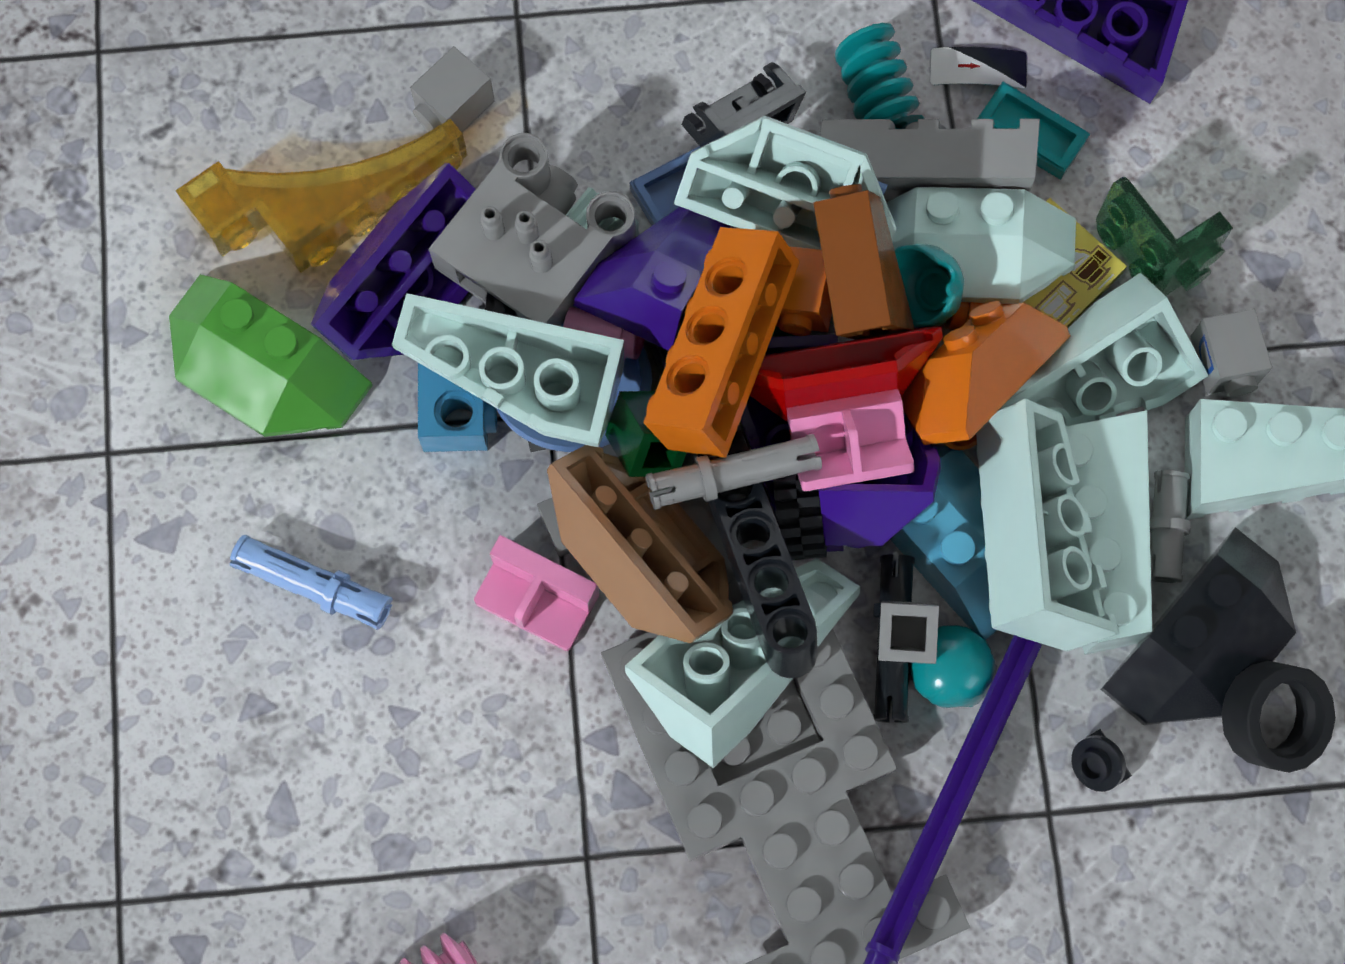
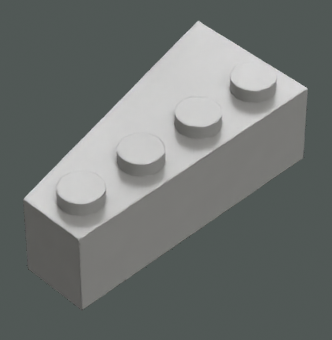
M890 119L822 120L819 136L866 153L877 180L888 184L884 195L886 202L916 187L1025 189L1030 192L1036 178L1040 119H1020L1019 129H994V119H972L971 127L964 129H946L940 124L939 119H918V122L907 125L905 129H895V124Z

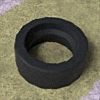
M1273 661L1250 665L1237 675L1225 694L1221 713L1224 736L1234 753L1247 763L1288 773L1307 768L1323 754L1332 738L1336 719L1333 697L1323 679L1310 669ZM1281 683L1288 684L1296 703L1294 727L1284 742L1274 749L1268 748L1261 736L1260 716L1262 707L1271 691Z

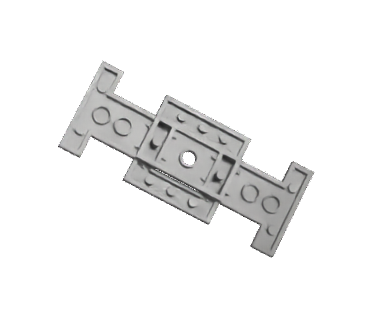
M688 452L682 467L693 464ZM703 497L679 502L678 504L724 557L729 584V601L734 605L744 600L708 502ZM553 498L537 503L538 510L558 557L569 554L570 552L561 542ZM833 628L817 647L818 656L815 666L809 673L793 678L821 741L794 682L791 680L764 714L760 725L754 728L714 768L669 736L625 673V665L658 635L647 632L602 651L601 657L689 861L735 841H743L788 944L745 964H863L868 954L865 950L866 945L871 941L892 897V892L847 792L895 772L897 767ZM946 874L934 879L899 954L900 959L971 928Z

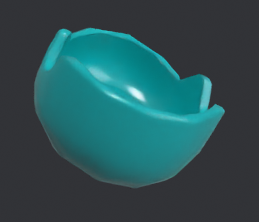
M916 244L897 247L895 254L914 326L917 328L941 326L961 306L964 277L959 264L950 254L934 245Z
M943 625L938 627L936 664L909 663V671L916 690L924 698L928 699L930 703L941 708L973 707L979 704L986 696L997 669L987 641L970 628L959 625Z

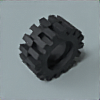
M798 474L773 479L776 520L791 560L827 557L819 489L803 491Z

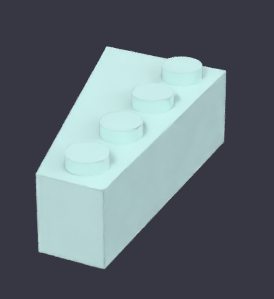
M1200 399L1185 417V472L1190 474L1186 520L1228 510L1229 512L1247 510L1253 506L1280 501L1282 503L1300 501L1305 497L1321 494L1345 493V409Z

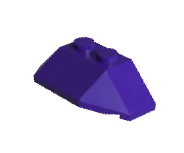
M445 163L397 201L330 280L311 325L350 360L404 355L393 348L392 342L406 293L459 304L468 293L467 290L435 269L429 248L474 193L476 188L450 163Z

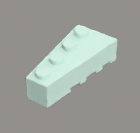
M1023 399L997 411L976 433V452L979 462L981 487L980 502L983 512L985 559L987 562L990 599L989 611L992 628L1064 651H1070L1120 634L1115 614L1105 615L1099 590L1106 588L1107 583L1102 565L1092 566L1084 535L1093 532L1088 511H1084L1082 505L1073 494L1072 486L1079 483L1080 480L1062 413L1028 399Z
M1147 410L1066 426L1080 480L1079 483L1072 486L1073 494L1082 505L1084 511H1088L1093 532L1084 535L1092 566L1102 565L1107 583L1106 588L1099 590L1105 615L1115 614L1120 633L1082 646L1085 655L1138 644L1152 632Z

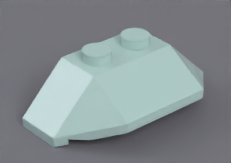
M765 115L693 151L690 154L674 204L735 228L779 231L790 247L821 250L813 202L830 199L829 190L860 184L863 191L869 190L881 197L892 240L897 229L866 153Z
M916 187L886 202L897 228L892 240L894 250L899 246L928 244L937 246L956 259L964 277L961 302L988 303L999 301L1001 304L1022 303L1049 286L1061 275L1065 276L1074 270L1076 218L1025 189Z

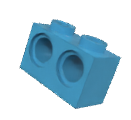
M418 363V439L423 451H488V433H497V409ZM465 409L472 413L470 421L461 427H451L445 423L446 417L454 410Z

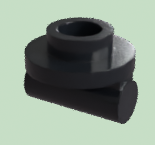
M1101 729L1081 740L1073 749L1071 757L1073 771L1079 781L1091 790L1099 792L1109 791L1132 776L1126 767L1122 751L1113 741L1106 738Z

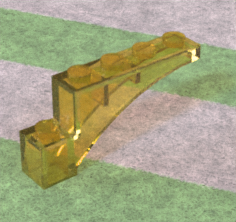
M449 119L413 141L386 153L352 164L315 171L269 173L225 169L218 161L175 191L188 214L222 257L231 250L237 251L248 246L256 238L257 233L265 227L301 273L310 266L317 267L327 262L335 254L337 247L351 237H360L371 231L377 225L379 218L387 213L397 201L443 164L450 163L457 170L462 164L463 158L468 155L463 133Z

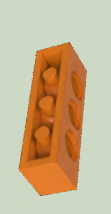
M720 227L712 249L708 251L705 257L704 269L694 295L686 305L685 318L674 345L668 351L666 366L655 394L651 396L648 402L646 417L643 422L668 450L727 457L800 263L779 231Z

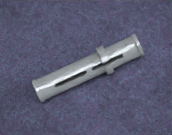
M809 434L806 437L728 455L726 458L720 457L709 460L708 456L704 455L696 457L695 464L654 474L647 473L646 482L647 487L651 489V492H649L654 510L662 506L703 497L705 501L718 499L717 493L810 470L822 469L821 456H816L814 453L820 451L814 434Z

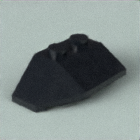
M1235 527L1152 626V632L1137 644L1100 690L1142 725L1222 718L1221 713L1225 694L1235 677L1250 665L1274 661L1296 634L1279 562Z

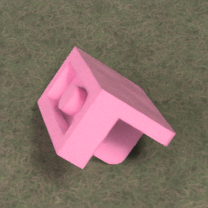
M898 389L786 408L790 440L814 434L820 450L814 453L816 456H821L822 469L798 473L803 491L914 472V460L905 436L903 403Z
M500 535L490 552L493 565L474 597L475 604L558 648L569 651L599 598L598 586L595 582Z

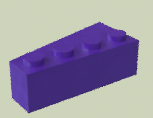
M972 0L1151 104L1163 85L1188 0Z

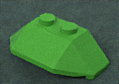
M200 274L169 315L176 380L264 437L302 433L323 428L327 430L343 428L373 386L371 381L320 337L232 282Z

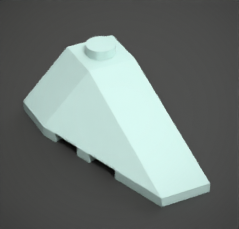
M1139 273L1096 301L1068 327L1071 336L999 410L1023 399H1028L1062 413L1066 427L1116 417V414L1141 406L1145 410L1163 406L1209 375L1168 298L1144 275Z
M408 293L405 296L392 342L394 349L538 433L594 447H599L611 418L624 368V340Z
M816 558L795 568L816 622L818 647L859 596L861 586ZM767 588L761 591L760 594L764 597L773 598L782 595L784 591L778 588ZM744 600L732 605L733 614L729 619L693 643L658 635L625 665V673L669 736L712 768L753 730L793 679L779 676L767 664ZM793 636L785 637L778 642L779 645L786 648H796L804 643L800 638Z

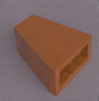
M860 184L846 185L829 190L830 199L816 201L813 204L836 336L856 340L915 330L881 197L869 190L863 191Z

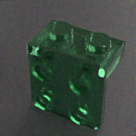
M1124 176L1113 182L1096 217L1097 231L1101 240L1109 249H1117L1129 265L1131 277L1133 278L1141 273L1165 296L1180 286L1188 291L1205 280L1212 272L1208 266L1224 254L1225 250L1222 244L1233 229L1219 211L1176 239L1130 180Z

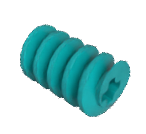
M878 23L861 28L845 38L835 50L836 62L842 67L841 78L848 85L847 96L854 103L853 114L855 118L890 119L895 124V129H905L907 125L918 122V119H925L923 115H909L919 107L920 102L916 96H905L912 90L914 85L910 78L900 77L906 72L907 64L904 60L895 59L900 54L901 47L898 42L889 41L895 34L894 27L890 23Z

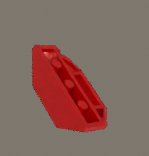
M926 327L765 355L750 396L786 422L788 421L786 408L894 389H898L900 396H902L943 339L941 327Z

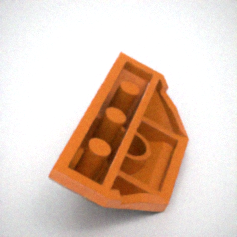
M992 301L973 309L969 314L970 319L961 328L955 329L944 336V344L928 358L901 396L903 413L910 425L915 429L922 444L930 445L970 440L1071 336L1067 326L1026 303L1002 306L1001 302Z

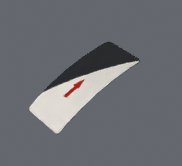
M941 47L931 50L930 82L932 85L983 84L1000 86L1004 81L1015 88L1025 89L1027 86L1025 52L985 47Z

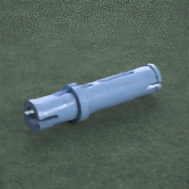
M242 535L232 550L230 560H232L230 566L232 568L250 573L273 585L308 598L320 604V609L331 615L338 612L379 630L390 613L392 597L351 581V576L340 570L332 573L321 569L307 561L265 545L248 535Z

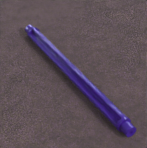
M1013 636L871 941L866 945L865 950L868 954L863 964H898L899 954L1041 649V643Z

